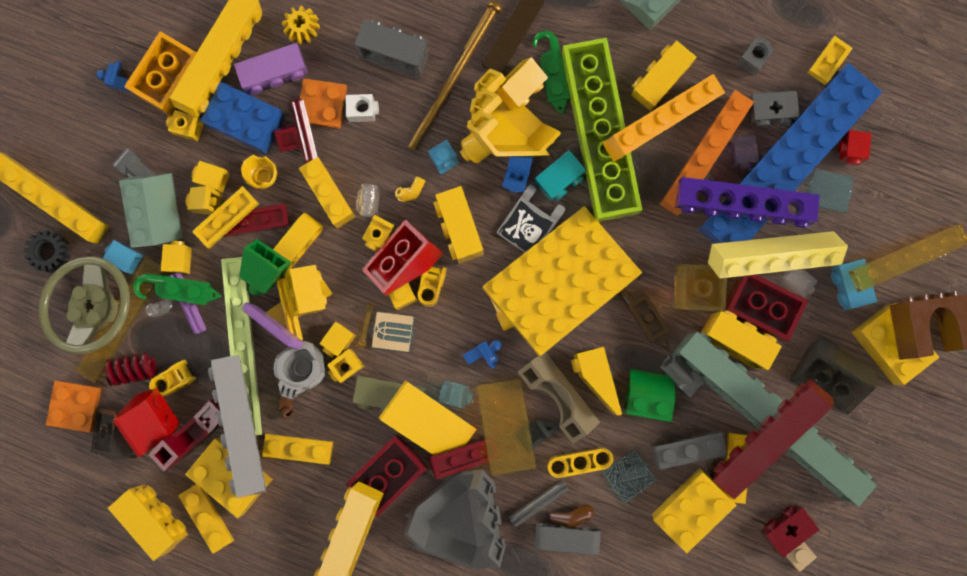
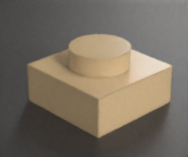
M805 542L786 556L799 572L817 558Z

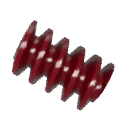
M147 352L142 353V359H140L138 354H134L133 361H131L129 355L124 357V362H122L120 357H116L115 364L112 359L106 360L105 375L107 383L111 387L113 385L119 386L122 383L129 384L131 381L138 382L139 380L146 381L148 378L153 379L158 373L157 362L154 356L149 357Z

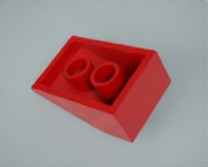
M405 219L365 265L362 271L385 295H388L430 270L443 255V252L418 228Z

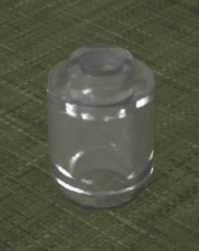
M361 184L360 189H358L356 211L360 212V216L373 217V214L378 213L380 196L378 186Z

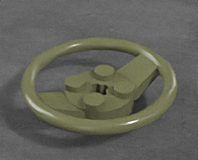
M80 257L62 265L47 281L39 301V321L46 338L58 349L71 354L91 353L106 346L120 332L129 312L130 292L127 281L122 272L113 263L100 257ZM84 266L83 286H77L73 289L68 303L67 319L74 324L65 342L55 334L51 327L48 316L49 300L56 284L64 275L75 268ZM105 270L114 277L120 291L119 312L118 302L111 294L112 292L108 290ZM115 320L106 334L90 343L98 331L103 330V327Z

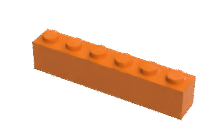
M736 90L730 95L659 205L676 216L682 213L680 208H675L678 181L682 177L704 180L754 101Z

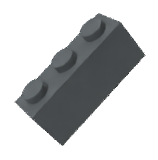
M718 431L651 445L655 466L660 470L727 455L723 434Z

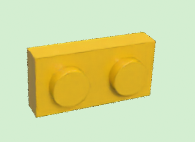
M834 36L807 73L826 85L853 48Z

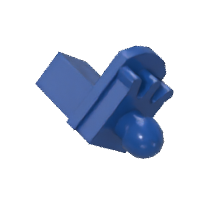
M122 62L109 63L107 72L105 70L96 72V77L101 81L104 80V84L108 88L131 93L124 87L129 79L120 77L123 69Z
M487 340L465 353L463 357L469 365L483 356L488 365L494 369L496 368L495 362L499 359L495 351L502 347V343L500 340H493L492 343H489Z

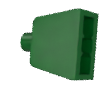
M256 239L243 249L239 276L249 284L248 292L250 294H265L277 285V280L283 277L291 262Z

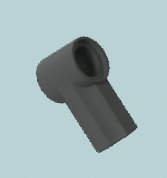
M126 148L112 163L114 167L127 177L156 175L129 148Z
M675 354L667 357L662 362L660 368L676 383V388L689 399L706 383L699 374L689 369Z

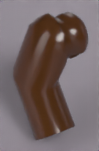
M281 396L278 401L279 414L284 419H290L294 415L293 400Z

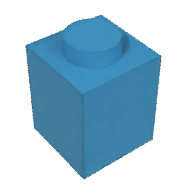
M113 240L105 248L103 259L113 263L117 268L126 273L134 274L144 255L119 241Z

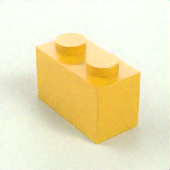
M531 57L522 60L505 77L506 81L495 92L510 109L518 107L521 109L530 101L529 97L533 93L536 94L544 87L543 82L548 77Z
M316 265L289 269L284 273L294 317L317 313L326 309L327 299L325 293L321 290L322 277Z

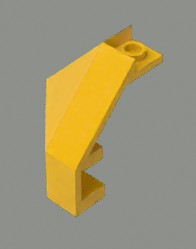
M490 68L475 83L474 91L476 92V97L471 102L470 112L472 118L468 120V130L483 149L494 156L550 155L546 149L554 143L561 133L542 123L525 106L521 109L519 107L510 109L495 92L506 81V78L502 73Z

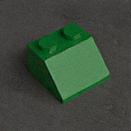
M630 369L623 413L672 422L675 404V382L667 375Z

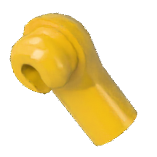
M416 176L411 187L403 189L399 187L396 189V198L401 202L417 199L426 181Z

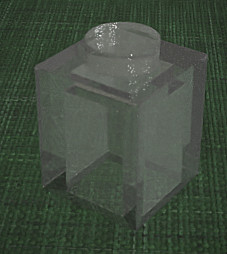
M804 269L786 271L777 281L779 286L802 298L811 296L816 289L813 286L817 283V280Z

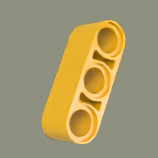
M306 212L297 219L273 249L291 262L287 271L292 269L323 230V225Z
M603 447L556 455L548 460L547 469L555 478L603 470L612 465L613 455ZM600 452L607 454V461L603 464H599L596 461V456ZM582 456L585 458V465L582 468L574 466L576 457ZM555 461L563 462V470L556 473L552 471L551 466Z

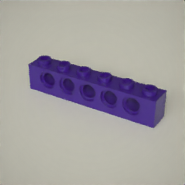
M682 177L678 181L675 208H680L681 212L695 213L696 210L703 211L704 215L718 216L719 213L726 214V217L730 219H740L742 216L749 217V221L763 222V219L772 220V224L786 225V222L795 223V227L808 228L809 225L817 222L820 195ZM697 193H702L705 195V203H701L697 200ZM722 195L728 199V206L720 203L719 196ZM743 198L750 201V209L742 205ZM766 201L772 203V212L765 208ZM789 204L795 207V215L788 211Z

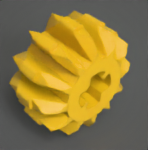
M300 5L299 10L296 11L292 7V14L285 13L284 15L287 20L282 21V25L285 27L283 32L286 36H289L291 42L297 40L302 45L303 40L306 39L310 43V36L317 37L315 30L320 29L319 23H316L319 19L317 15H313V11L310 8L305 11L304 7Z

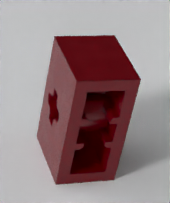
M798 505L786 507L782 511L783 515L778 519L768 521L764 525L765 529L761 531L775 552L783 558L820 530L804 508ZM787 525H790V527H789L790 532H789V533H787V531H788V529L786 528Z

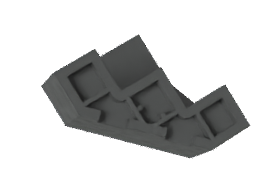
M483 469L457 472L450 476L404 514L409 519L404 535L411 541L409 547L470 569L500 568L506 546L504 538H500L498 525L502 523L499 506H495L493 493L496 492L494 481Z

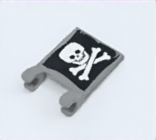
M531 184L526 188L519 201L496 232L524 253L546 237L565 212V207L559 204L552 215L549 216L531 204L529 201L536 193V187Z

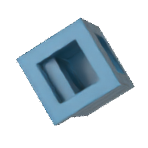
M447 139L428 151L430 159L441 175L459 164L456 153Z

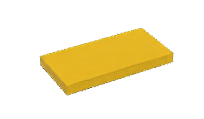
M406 380L379 416L382 422L433 455L466 445L477 430Z

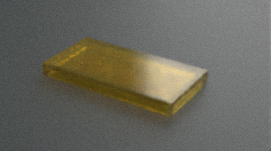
M515 379L476 386L491 476L535 469L536 463L521 380Z

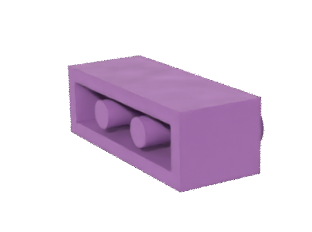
M297 43L234 64L242 89L246 94L250 95L259 94L268 87H280L284 84L283 82L289 80H300L304 75L309 74Z

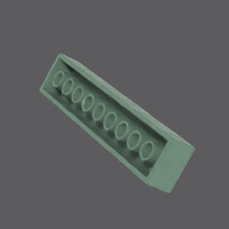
M694 332L687 334L671 354L677 355L689 369L694 370L704 379L705 384L760 429L762 421L768 415L773 416L778 411L777 407L783 400L775 393L771 392L769 394L763 389L765 385L759 379L749 377L746 374L747 369L740 363L736 362L734 364L728 359L730 355L720 347L715 348L710 343L712 340L705 333L701 332L699 334ZM812 426L786 453L842 501L860 507L877 486L871 481L872 476L862 468L858 470L852 465L854 461L848 455L838 453L835 450L836 445L827 438L822 439L817 435L818 430Z

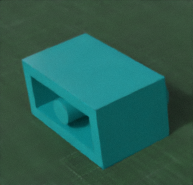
M569 150L535 178L534 183L550 202L554 199L559 201L568 193L566 191L567 188L571 185L576 187L585 179L583 175L586 169Z

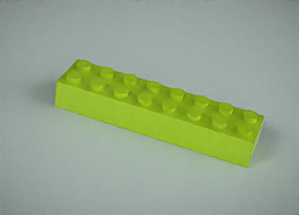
M607 38L564 45L561 55L583 164L586 169L585 174L596 222L638 215L642 211V205L631 152L613 162L602 144L625 128Z

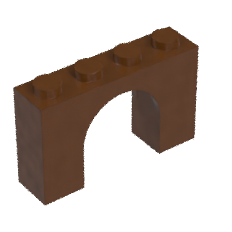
M958 291L914 298L908 297L899 299V304L889 305L899 360L934 355L930 334L931 315L936 318L939 324L944 352L967 350V294L958 295Z

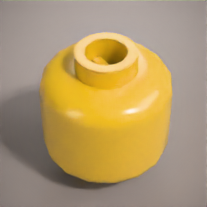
M472 133L461 141L462 150L460 153L467 162L471 160L474 163H479L491 154L483 149Z

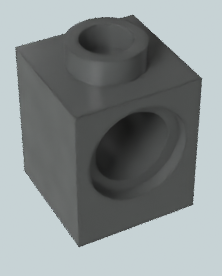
M756 37L739 59L737 65L755 76L775 49L767 40ZM752 51L758 52L761 58L754 57Z

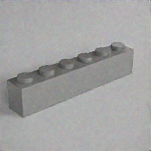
M239 355L211 360L212 367L208 368L210 381H215L216 389L212 390L214 403H219L220 412H216L218 424L219 426L223 425L225 433L221 435L223 449H228L229 457L225 458L227 471H232L233 480L229 481L231 493L236 494L238 499L265 493L267 491L241 359Z

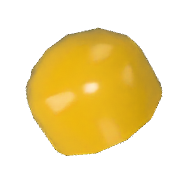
M251 155L243 161L241 166L243 179L249 186L255 189H266L276 181L278 175L276 165L266 156L257 157Z

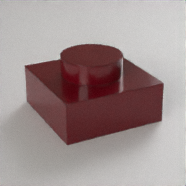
M296 125L275 129L274 132L280 152L302 148Z

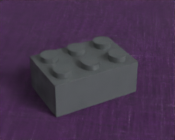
M363 20L354 44L360 59L419 79L422 78L429 58L428 44L425 38L417 34H412V36L405 34L403 30L396 27H391V29L384 27L382 23L376 20H370V22Z

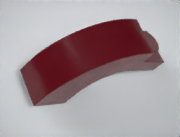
M214 399L209 400L187 424L171 436L163 439L151 451L149 456L163 471L170 469L187 457L219 428L216 412H220L219 403H214Z

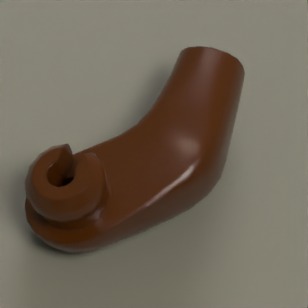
M584 504L569 512L552 511L550 521L557 525L573 528L585 521L591 520L594 516V510L592 506Z

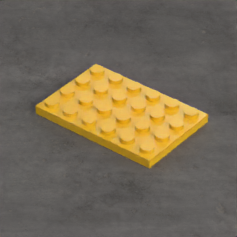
M584 206L482 286V289L536 354L541 357L639 277L642 272L598 221L596 222L594 216Z

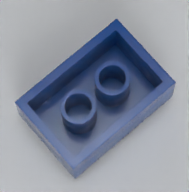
M220 82L201 122L218 133L263 154H267L275 138L274 131L280 128L285 115L280 109Z

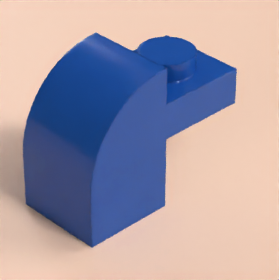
M510 156L503 188H507L508 191L514 193L525 191L533 156Z

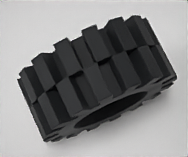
M49 231L36 232L37 236L31 235L29 237L32 240L31 242L26 241L25 244L29 245V247L24 248V252L28 253L24 257L26 260H30L28 264L34 266L33 268L37 270L55 272L62 264L67 263L65 261L66 258L70 259L71 255L67 254V251H71V247L67 246L69 242L64 240L62 235ZM51 243L55 248V253L51 259L44 260L41 257V248L43 245Z

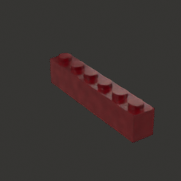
M811 379L806 384L801 383L794 390V396L789 401L787 399L783 400L777 407L778 411L773 416L768 415L760 424L762 427L757 432L751 431L745 438V443L741 447L736 446L730 452V458L726 462H719L714 468L713 482L734 500L833 408V398Z

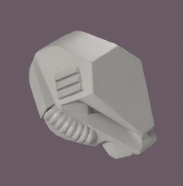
M304 341L300 349L287 347L276 356L273 370L275 377L279 379L278 386L283 397L293 400L305 390L317 386L325 376L323 355L313 343Z

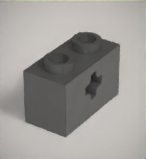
M797 91L755 93L749 97V99L754 101L748 111L749 125H757L758 128L768 127L770 124L776 123L779 126H789L799 118Z

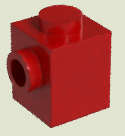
M854 130L847 131L838 144L839 161H845L847 165L858 166L868 160L872 133Z

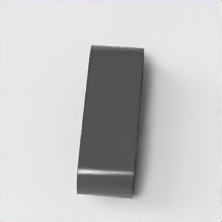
M536 524L534 548L591 555L600 554L601 530Z

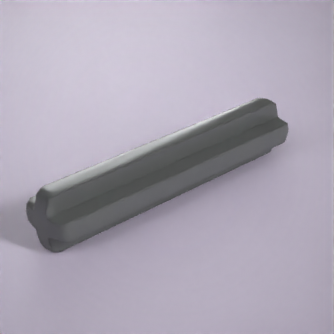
M560 480L511 514L509 520L513 526L517 527L569 490L568 486L563 480Z

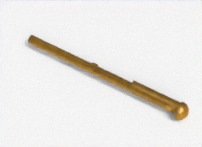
M491 1L487 4L488 8L465 45V51L447 81L443 83L441 91L407 146L409 149L416 150L495 15L502 13V6L499 2Z

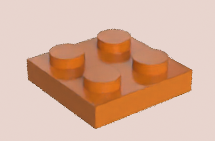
M303 78L300 99L304 100L310 125L341 129L347 85Z
M54 381L46 425L89 433L93 432L102 388Z

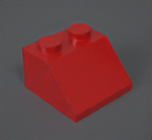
M157 388L136 394L113 419V422L137 457L142 456L157 446L163 439L171 436L180 425L177 417Z

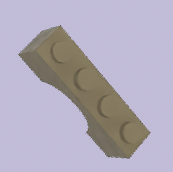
M546 352L541 357H535L518 371V374L531 390H542L555 400L561 416L559 427L572 444L587 436L600 423Z

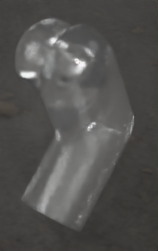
M162 298L160 302L148 304L145 309L146 314L151 317H159L168 313L173 300Z

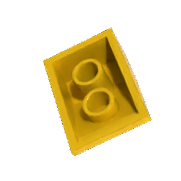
M604 347L574 354V359L571 360L574 373H578L583 382L612 414L622 415Z

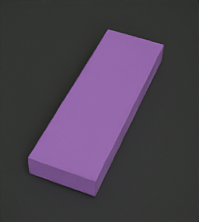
M245 302L241 308L243 309L242 311L286 346L295 349L301 348L304 343L259 306Z

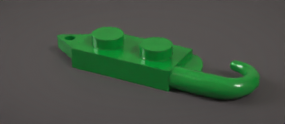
M541 31L534 36L533 47H537V42L540 38H547L550 42L551 51L541 56L540 66L548 77L544 81L547 103L551 104L562 115L570 96L557 37L552 32Z
M147 273L138 276L133 283L135 295L143 300L146 299V296L141 294L139 290L143 282L155 283L157 296L164 299L207 305L208 302L222 297L210 286L211 283Z

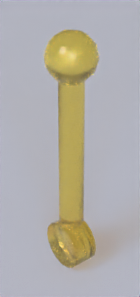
M373 303L366 304L367 313L361 340L357 343L359 348H365L367 345L365 339L371 311L374 310Z

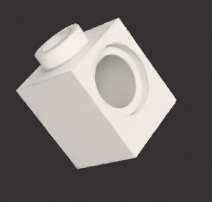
M372 94L346 95V117L349 122L375 121V114H379L378 101L374 100ZM360 105H368V109L365 112L357 111Z

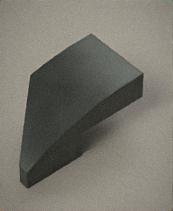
M531 421L514 436L529 453L560 429V423Z

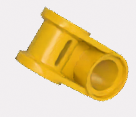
M432 266L430 270L421 275L418 299L423 306L432 307L437 303L445 280L446 267L441 269ZM425 291H432L434 293V298L431 301H424L422 299Z
M182 360L154 377L149 383V389L157 388L159 390L158 385L164 380L167 388L164 392L160 390L159 392L162 396H169L179 389L192 384L197 379L195 376H192L187 368V361Z

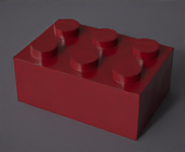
M756 274L738 276L722 311H730L737 316L736 320L742 323L748 322L757 327L758 331L769 334L780 342L790 341L808 300Z
M395 435L345 485L348 488H352L355 484L361 482L383 493L375 514L377 518L428 466L398 435Z

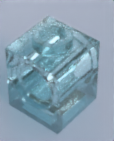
M444 380L438 402L465 409L466 404L471 405L474 392L470 391V386Z

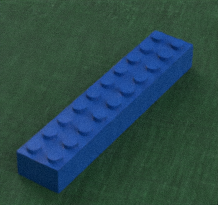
M848 63L832 78L799 115V118L788 127L738 184L795 191L878 98L882 91ZM725 198L721 204L728 206V199ZM743 198L742 205L750 209V201ZM766 201L765 208L770 212L773 211V205ZM718 213V216H709L697 230L713 244L751 240L768 220L763 219V222L749 221V217L742 216L740 219H730L726 217V214Z

